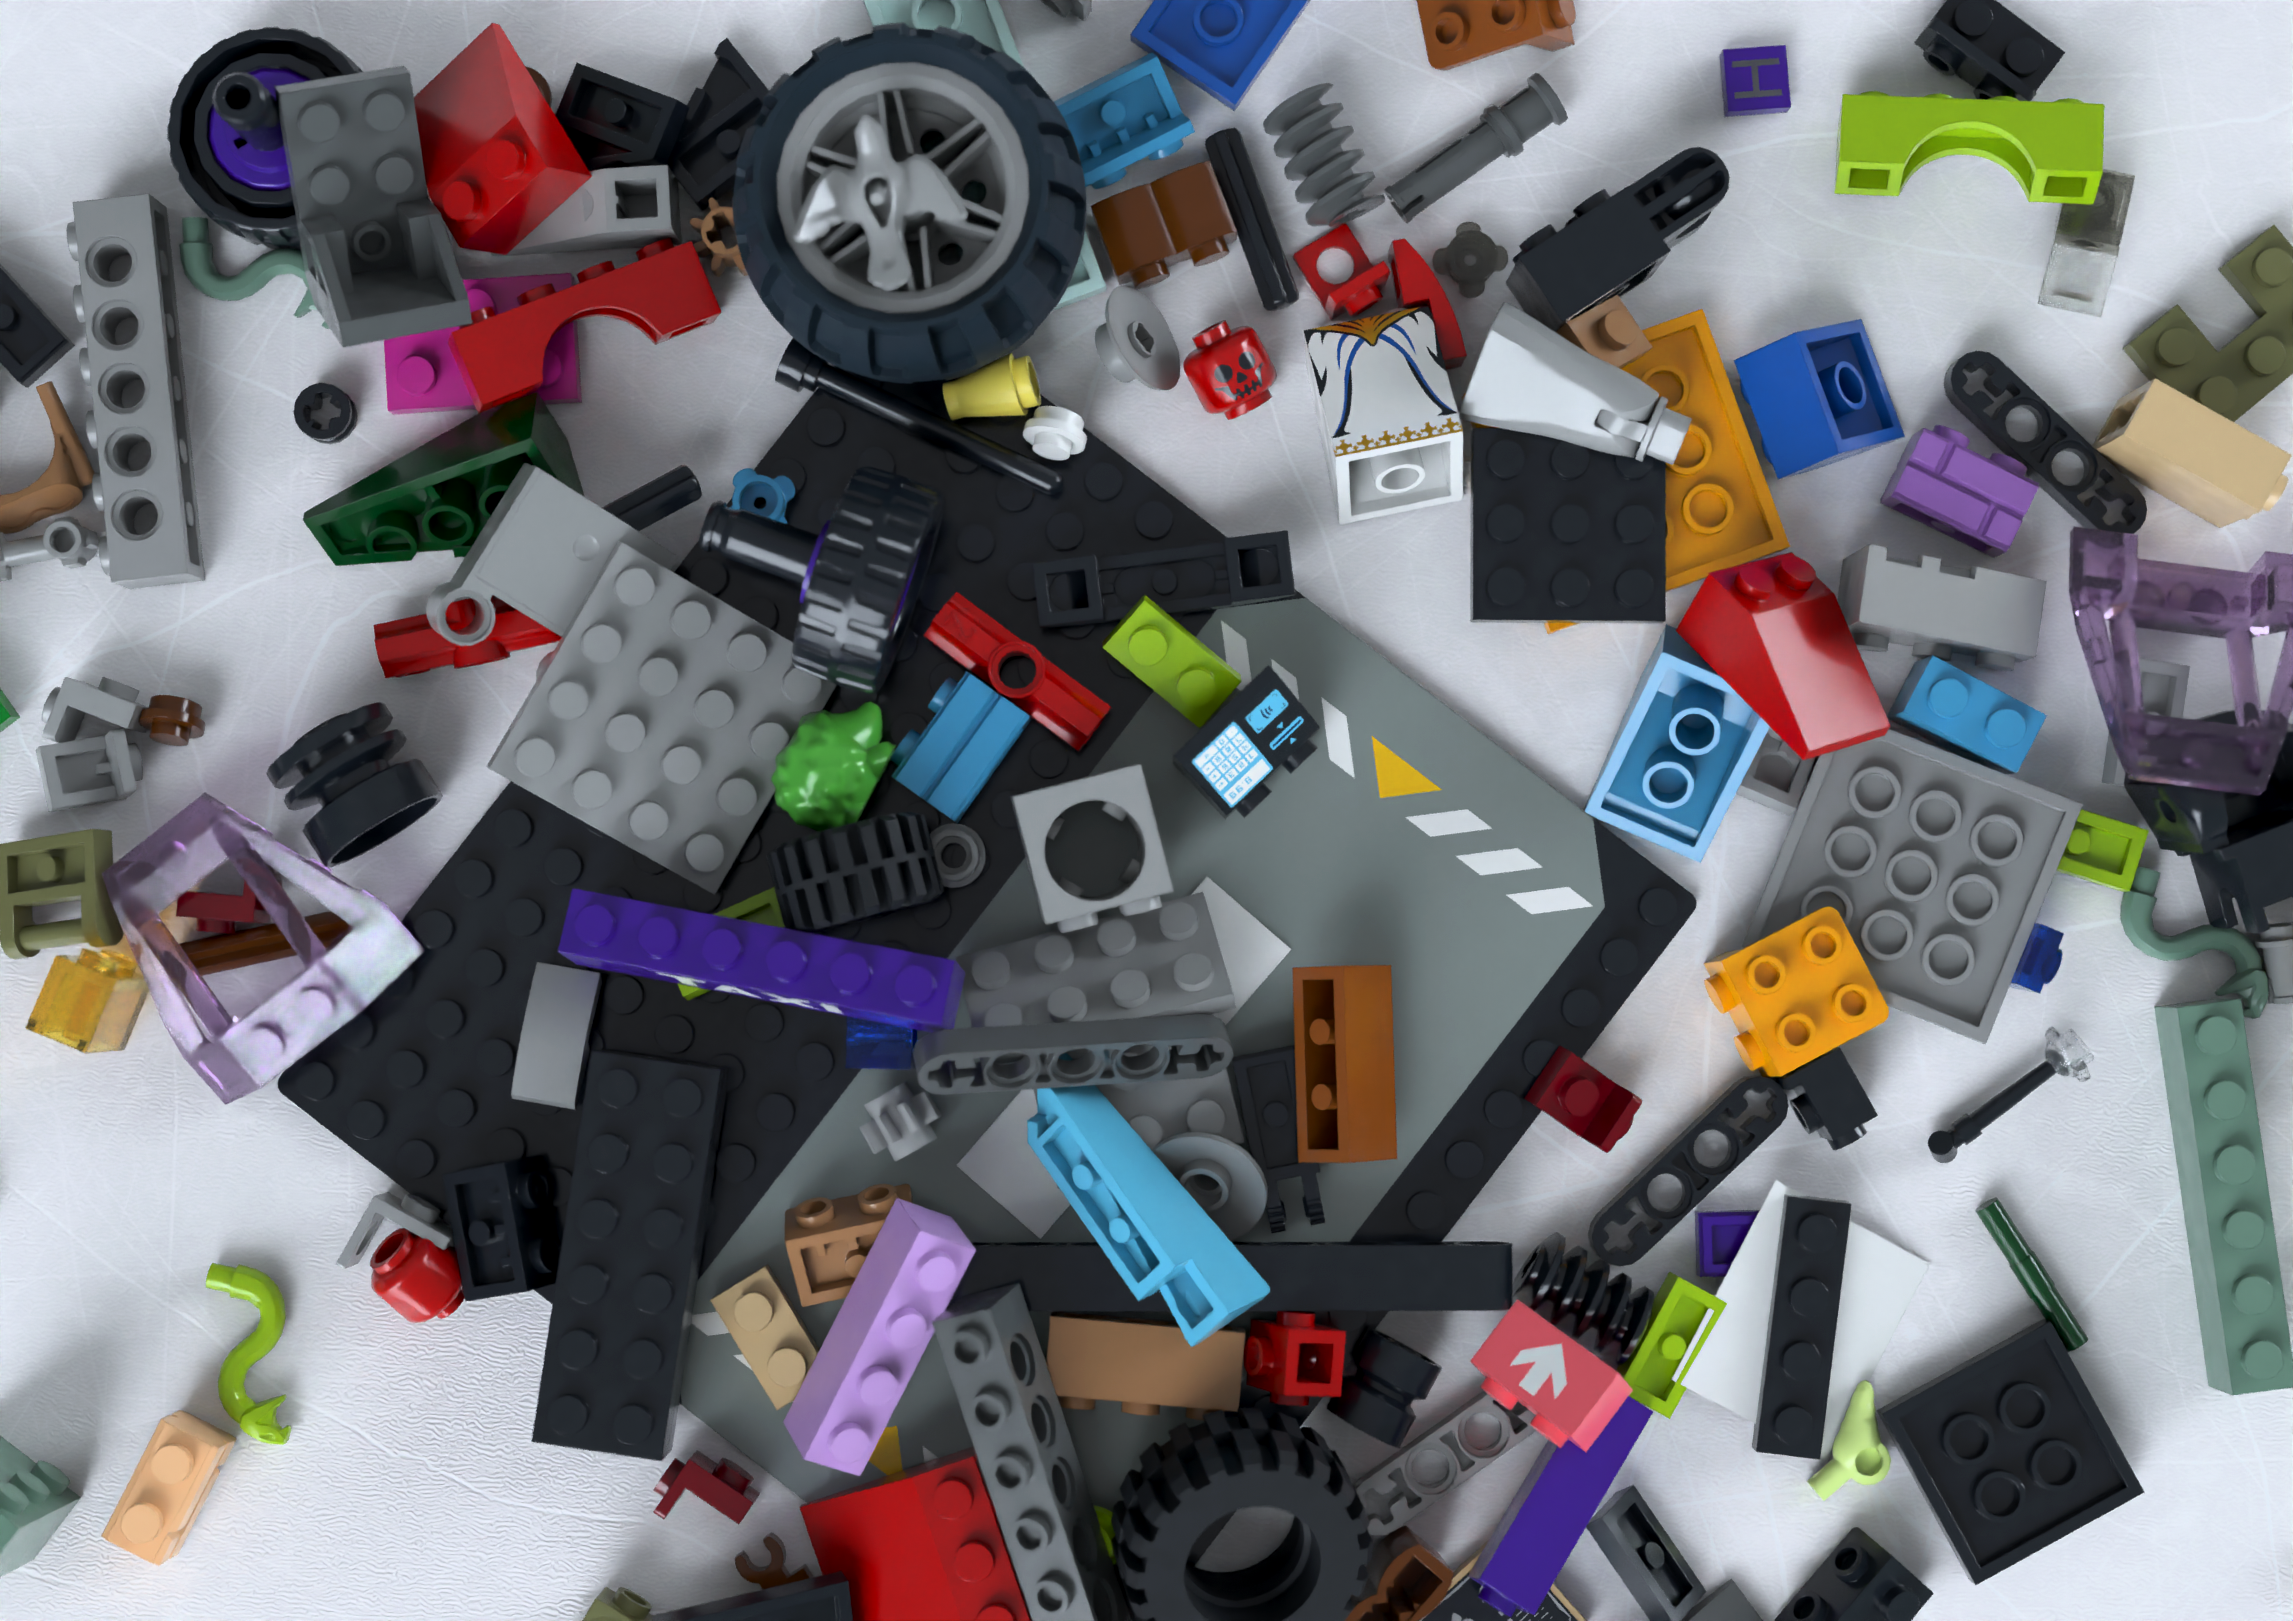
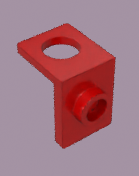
M1345 223L1293 255V260L1331 320L1346 311L1351 318L1355 317L1383 299L1380 291L1385 288L1391 271L1384 261L1373 267L1350 228ZM1337 248L1344 250L1352 258L1354 270L1350 278L1345 282L1332 284L1320 277L1317 271V260L1328 249Z

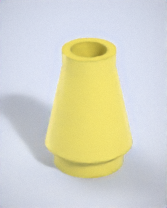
M1010 353L979 368L977 372L943 383V396L948 414L952 420L965 417L1025 416L1028 413V408L1041 405L1037 375L1028 355L1015 358Z

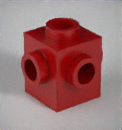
M1277 1311L1276 1320H1251L1250 1338L1245 1344L1243 1355L1244 1366L1247 1371L1246 1385L1270 1391V1402L1283 1405H1309V1396L1341 1397L1346 1331L1316 1324V1313L1310 1311Z

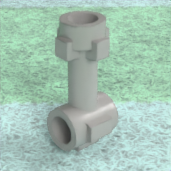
M70 516L55 519V522L47 527L44 535L6 542L4 533L0 532V582L12 579L11 567L55 558L60 559L63 566L71 569L86 566V563L95 556L99 547L97 532L82 527L78 519Z

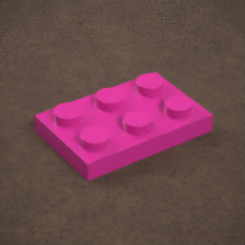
M571 273L466 279L463 280L469 298L471 312L492 306L495 314L498 315L519 307L517 297L531 289L552 283L555 291L558 292L574 286L575 278ZM577 321L562 328L547 344L543 360V382L538 391H536L545 405L582 403ZM459 326L384 340L387 407L390 413L395 415L476 409L448 345L451 332L458 330Z

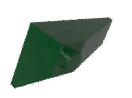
M538 392L471 417L304 512L303 521L335 566L411 561L417 552L453 550L454 558L466 557L524 463L540 468L582 496H584L568 439Z

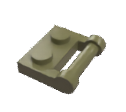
M88 829L0 844V942L4 953L9 958L22 959L34 957L40 952V949L88 943L93 947L99 948L117 945L124 935V922L120 913L114 908L112 831ZM81 900V918L36 924L33 921L32 907Z

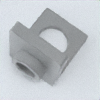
M389 1192L379 1194L371 1200L336 1264L344 1269L358 1264L384 1217L423 1239L431 1240L434 1245L443 1250L449 1246H455L452 1227L437 1220L441 1213L437 1207L415 1195L406 1194L404 1199L401 1200Z

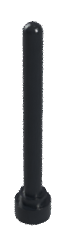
M794 338L790 341L782 356L775 381L797 392H801L803 388L812 392L817 387L1045 494L1054 495L1063 488L1064 480L1058 471L829 365L827 361L812 353Z

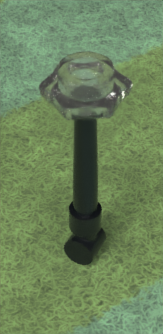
M2053 1026L2049 1027L2045 1033L2047 1041L2044 1052L2046 1061L1970 1115L1965 1114L1951 1124L1952 1128L1947 1132L1936 1131L1931 1134L1928 1139V1147L1933 1158L1940 1163H1949L1954 1160L1958 1147L1962 1144L1968 1145L1982 1134L1981 1130L2006 1113L2056 1073L2063 1077L2076 1078L2080 1082L2089 1080L2091 1075L2087 1064L2094 1060V1056L2087 1045L2072 1029L2067 1030L2061 1035Z

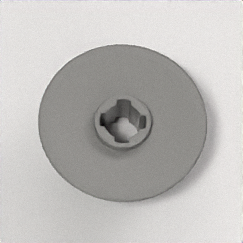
M1126 285L1116 287L1106 302V323L1099 326L1095 332V344L1101 361L1110 374L1121 382L1129 383L1137 379L1145 386L1155 390L1172 389L1179 380L1181 366L1178 348L1166 320L1152 301L1139 290Z

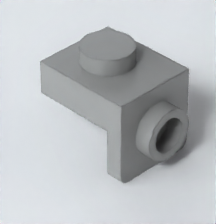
M65 677L62 686L55 687L51 691L43 707L42 721L46 725L42 737L59 743L74 741L85 713L126 729L146 733L147 729L139 724L141 711L149 707L136 702L139 690L106 677H102L99 687Z
M123 728L110 730L105 736L43 745L36 749L48 812L127 799L137 789L135 781L143 779V766L136 743L127 744Z

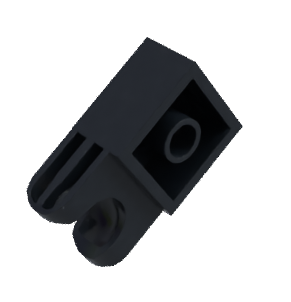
M1702 147L1689 148L1612 197L1609 196L1605 189L1595 193L1573 210L1575 216L1565 224V228L1556 232L1552 224L1537 231L1519 246L1522 251L1512 259L1515 266L1506 281V285L1524 312L1555 332L1570 320L1616 295L1622 297L1651 278L1670 253V248L1695 233L1708 219L1712 210L1721 202L1729 189L1730 179L1724 162L1711 150Z

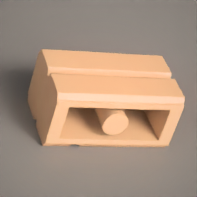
M182 1410L161 1418L102 1537L156 1565H161L168 1561V1559L176 1556L180 1552L220 1473L217 1467L225 1463L237 1438Z

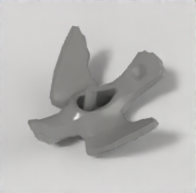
M863 116L855 130L858 152L857 166L855 169H847L834 165L824 170L811 188L799 213L793 238L797 243H810L818 237H824L831 226L842 222L861 224L870 247L868 281L874 287L889 291L898 289L907 283L908 278L912 275L904 245V231L907 218L924 211L927 213L932 212L939 220L958 223L959 221L966 220L968 212L957 191L934 163L925 155L914 154L905 161L896 163L890 154L886 134L882 126L874 118Z

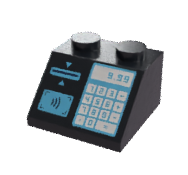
M1268 665L1173 755V765L1225 819L1235 810L1245 818L1272 792L1264 784L1268 778L1281 766L1290 774L1293 773L1318 749L1311 738L1318 732L1320 726L1278 674Z

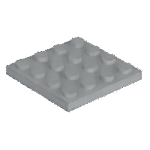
M618 541L487 764V767L715 895L775 792L771 776L776 769L775 758L777 754L789 744L803 715L809 712L820 711L824 708L836 684L799 670L792 662L793 642L625 543Z
M1891 729L1887 731L1885 736L1820 755L1741 947L1744 948L1819 908L1833 907L1843 919L1887 1006L1979 1043L1986 1044L2083 804Z

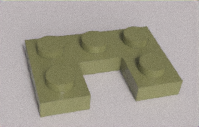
M2275 225L2265 230L2218 269L2259 317L2219 351L2212 346L2178 304L2169 309L2122 348L2149 381L2156 378L2232 422H2235L2293 374V246Z

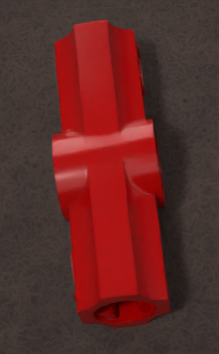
M958 592L945 603L924 634V638L1077 752L1091 738L1112 708L1045 658L1035 646L1021 640ZM1016 655L1029 658L1036 666V675L1033 681L1027 687L1021 689H1012L1000 680L1002 664L1008 658Z
M492 596L490 599L495 609L493 629L483 641L475 645L460 646L448 641L431 627L427 614L373 625L378 659L385 678L388 679L424 673L431 669L453 665L454 669L499 661L510 658V652L556 643L562 637L495 596ZM469 598L451 602L448 605L445 619L450 629L461 630L473 621L476 614L473 600Z

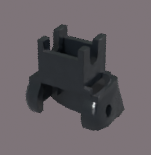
M2261 709L2222 711L2191 720L2181 725V727L2162 734L2138 751L2126 768L2123 786L2156 837L2159 848L2175 851L2177 856L2185 857L2190 855L2210 925L2224 929L2238 925L2232 898L2235 897L2246 932L2259 934L2270 929L2264 907L2293 897V724L2287 723L2278 713Z

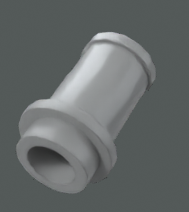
M2293 922L2269 924L2270 929L2260 933L2261 938L2255 940V947L2263 949L2265 970L2268 978V1003H2293Z

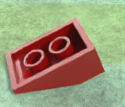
M491 23L414 97L428 194L460 248L507 255L592 177L499 24Z
M1791 552L1710 572L1678 625L1676 632L1802 760L1885 736L1891 725L1836 596L1816 576L1814 568L1808 562L1796 557Z

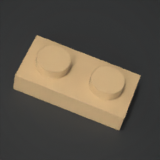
M767 1264L716 1295L710 1301L776 1410H779L794 1401L820 1349Z

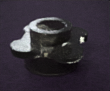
M1474 222L1460 224L1456 229V236L1447 248L1438 249L1432 258L1434 270L1438 274H1447L1459 285L1461 295L1467 298L1480 296L1485 289V281L1494 272L1504 270L1508 263L1506 249L1503 246L1495 245L1493 240L1481 232L1480 226ZM1471 254L1475 256L1476 263L1471 266L1467 265L1464 257Z

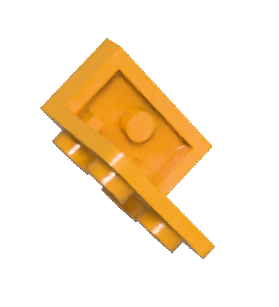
M1833 907L1819 908L1741 950L1724 952L1703 963L1710 975L1709 978L1704 980L1710 999L1720 1013L1729 1012L1740 1033L1734 1037V1043L1739 1055L1751 1071L1758 1069L1762 1077H1781L1882 1024L1889 1015L1888 1006L1843 919Z

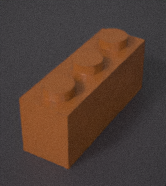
M1391 965L1292 967L1298 1162L1355 1163L1397 1159Z

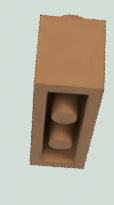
M1052 1311L1046 1364L1062 1408L1095 1409L1096 1399L1122 1402L1121 1412L1159 1415L1160 1405L1186 1407L1185 1417L1204 1420L1203 1414L1222 1410L1224 1414L1225 1411L1238 1412L1245 1330L1244 1327L1223 1326L1201 1343L1191 1347L1176 1321Z

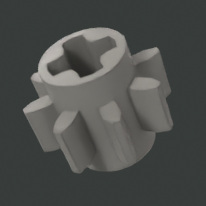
M905 1082L864 1105L872 1120L859 1128L874 1154L887 1147L896 1162L937 1139L930 1123L942 1117L930 1093L926 1090L914 1096L908 1083Z

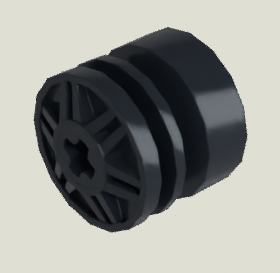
M381 702L365 705L321 723L300 737L267 770L266 775L275 788L283 789L294 786L284 799V803L289 810L296 811L319 803L321 804L322 808L305 824L303 833L325 867H334L348 862L386 842L426 815L443 797V794L421 760L413 759L391 767L387 763L404 746L407 738L398 729L382 733L391 724L393 716L386 705Z

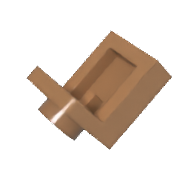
M1618 295L1570 320L1556 331V333L1582 350L1620 369L1636 361L1653 348Z

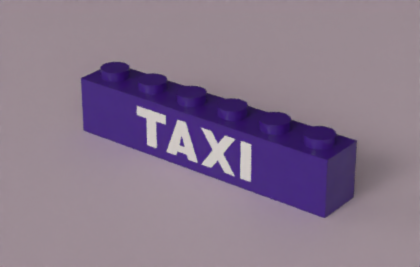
M574 888L572 889L558 948V953L577 965L927 1032L954 1029L966 974L955 960Z

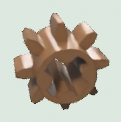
M712 197L709 199L711 211L705 216L704 220L691 218L689 221L692 228L701 234L703 239L694 244L696 253L699 258L712 254L711 271L716 277L722 275L726 266L737 267L744 276H747L748 273L743 264L738 244L733 248L727 249L722 242V234L720 232L722 228L731 225L735 231L733 206L720 207L718 202Z

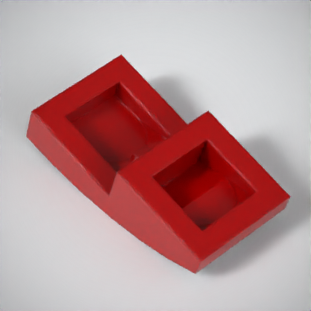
M1405 238L1393 240L1387 255L1398 308L1412 309L1429 305L1446 370L1461 367L1467 354L1454 311L1442 286L1424 259Z

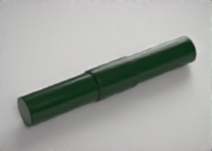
M1996 1197L1980 1205L1975 1210L2009 1262L2010 1268L2028 1296L2033 1299L2044 1318L2051 1321L2067 1352L2081 1347L2088 1341L2087 1335L1999 1199Z

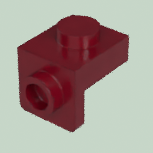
M247 858L243 896L178 890L176 916L197 918L195 931L235 934L236 921L269 924L270 911L276 912L278 910L282 896V878L279 873H274L275 861Z
M697 1450L686 1464L675 1458L653 1490L663 1497L653 1513L664 1520L687 1489L739 1525L760 1495V1492L750 1486L754 1478L742 1467L726 1458H722L717 1464Z

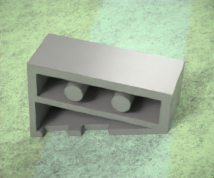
M1872 544L1843 559L1837 601L1858 649L1885 652L1888 651V644L1894 643L1913 646V657L1924 659L1933 655L1943 661H1951L1952 652L1976 656L1975 666L1999 671H2013L2015 662L2020 663L2036 657L2047 581L1977 566L1971 567V570L1942 566L1941 559L1925 555L1918 556L1917 562L1886 557L1887 547Z

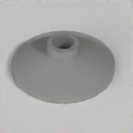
M1188 1132L1171 1136L1152 1149L1154 1154L1229 1240H1234L1247 1234L1258 1224L1263 1216L1268 1200L1267 1182L1258 1163L1239 1145L1214 1134Z

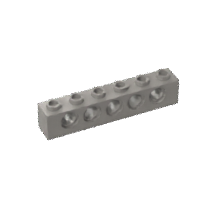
M149 193L72 202L74 222H70L67 225V243L72 258L79 262L81 285L74 286L73 303L79 322L85 323L87 347L80 350L79 362L83 380L87 386H91L94 410L87 411L86 430L92 448L98 449L100 473L93 475L92 491L96 507L100 512L104 511L106 536H102L99 539V558L105 574H110L112 583L128 589L205 581L167 207ZM130 254L132 266L128 275L120 281L111 282L109 279L111 263L121 255ZM135 316L138 320L136 336L126 344L117 345L115 340L117 326L122 320ZM142 379L145 386L143 398L137 405L124 408L121 400L124 387L132 380ZM148 441L151 447L149 462L142 469L131 471L128 466L130 450L137 443ZM153 503L158 513L157 522L152 530L138 535L134 527L135 515L141 507Z

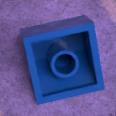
M1862 319L1795 332L1734 360L1740 376L1741 393L1745 401L1752 408L1762 436L1764 455L1769 463L1773 465L1778 480L1816 470L1905 437Z

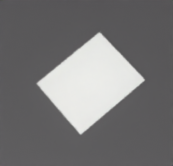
M1777 1180L1773 1183L1715 1297L1726 1302L1727 1305L1681 1382V1385L1755 1424L1784 1194L1805 1196ZM1851 1220L1849 1221L1820 1456L1821 1459L1827 1462L1833 1452L1834 1439L1840 1430L1841 1423L1844 1420L1857 1385L1864 1380L1870 1381L1930 1265L1925 1260ZM1708 1308L1671 1380L1677 1381L1714 1310Z

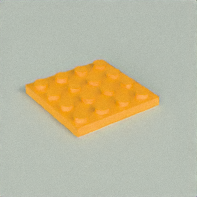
M1703 309L1642 330L1653 348L1636 361L1622 368V370L1639 378L1659 393V397L1667 398L1666 408L1692 418L1674 464L1671 465L1665 462L1666 592L1705 579L1710 572L1750 563L1790 547ZM1470 422L1472 428H1497ZM1544 623V626L1549 635L1579 623Z

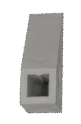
M668 165L606 168L589 171L592 177L507 255L645 247L667 238H671L673 245H681L678 181ZM491 253L492 256H504L502 254Z

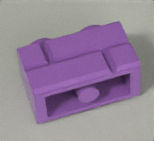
M1935 425L1933 431L1922 428L1912 435L1897 464V468L1882 495L1880 503L1992 558L2006 553L2018 532L2024 515L2031 505L2039 488V483L2025 477L2027 467L2014 458L1999 453H1992L1990 459L1967 449L1970 440L1954 429L1941 425Z

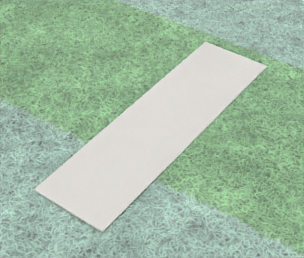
M1206 877L1191 895L1200 892L1204 893L1232 987L1236 1008L1213 1014L1226 1025L1291 949L1209 877ZM1025 1089L1019 1092L956 1166L1041 1239L1070 1206V1202L1060 1188H1057L1056 1182L1028 1144L1027 1120L1037 1114V1103L1034 1090Z

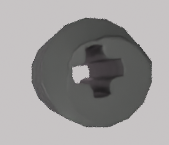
M1331 83L1318 84L1289 97L1277 106L1263 122V128L1267 134L1271 136L1281 135L1274 144L1276 156L1292 158L1284 168L1286 178L1291 181L1304 180L1295 190V197L1297 202L1302 204L1314 203L1305 214L1308 225L1313 227L1326 225L1333 227L1372 211L1385 202L1384 194L1364 197L1362 190L1374 180L1375 175L1373 171L1354 174L1351 169L1365 155L1363 149L1343 151L1341 144L1354 133L1353 127L1332 128L1330 122L1344 109L1342 103L1322 105L1320 102V98L1333 87Z

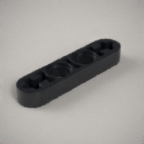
M1974 351L1965 354L1949 367L1945 374L1944 389L1952 405L2002 452L2027 467L2026 474L2033 481L2038 482L2039 486L2091 535L2099 540L2113 542L2129 537L2141 528L2146 520L2147 505L2139 489L1999 358L1989 352ZM1979 368L1983 369L1988 375L1983 382L1987 391L1997 398L2007 390L2013 397L2000 405L1992 417H1990L1984 409L1995 402L1981 390L1972 395L1966 393L1963 386L1967 383L1968 378L1962 372L1963 369L1970 373L1975 372ZM2024 408L2032 412L2036 417L2038 430L2032 441H2017L2007 432L2005 425L2006 416L2011 409ZM2058 452H2073L2082 460L2084 474L2077 485H2064L2053 475L2052 462ZM2098 477H2100L2105 482V485L2094 491L2109 503L2118 498L2124 501L2126 506L2121 514L2127 521L2126 524L2121 521L2111 525L2106 524L2102 519L2107 512L2106 506L2095 495L2086 499L2084 503L2077 498V495L2092 487Z
M1753 1075L1741 1078L1726 1090L1596 1214L1590 1223L1588 1231L1589 1244L1595 1255L1608 1264L1616 1266L1631 1265L1641 1259L1782 1124L1787 1116L1789 1105L1787 1094L1781 1085L1771 1078ZM1747 1090L1759 1094L1768 1090L1771 1097L1767 1100L1766 1107L1771 1113L1766 1119L1753 1115L1739 1127L1750 1134L1742 1143L1735 1129L1720 1121L1718 1117L1726 1109L1728 1116L1736 1119L1748 1107L1747 1100L1743 1097ZM1707 1130L1719 1131L1724 1135L1728 1143L1727 1156L1717 1166H1704L1698 1162L1694 1155L1693 1147L1695 1140L1701 1133ZM1671 1174L1681 1184V1200L1677 1206L1670 1210H1657L1648 1200V1186L1658 1175ZM1634 1197L1641 1211L1657 1220L1658 1223L1649 1231L1647 1225L1640 1221L1628 1234L1630 1241L1633 1243L1629 1250L1624 1251L1614 1247L1607 1251L1604 1244L1608 1241L1609 1235L1604 1228L1611 1221L1622 1226L1636 1215L1635 1212L1627 1209L1625 1206Z

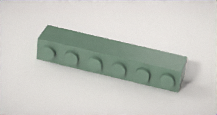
M2216 998L2154 1006L2208 1386L2230 1395L2293 1388V1356L2241 999Z

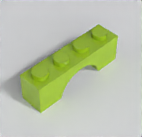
M1868 91L1859 95L1843 94L1837 135L1834 194L1899 196L1909 178L1927 163L1946 156L1973 155L1991 160L2009 171L2021 185L2028 202L2094 204L2103 173L2104 104L2084 103L2072 98L2059 99L2054 102L2019 101L2009 96H1997L1985 100L1958 99L1946 94H1930L1924 97L1889 96L1878 91Z

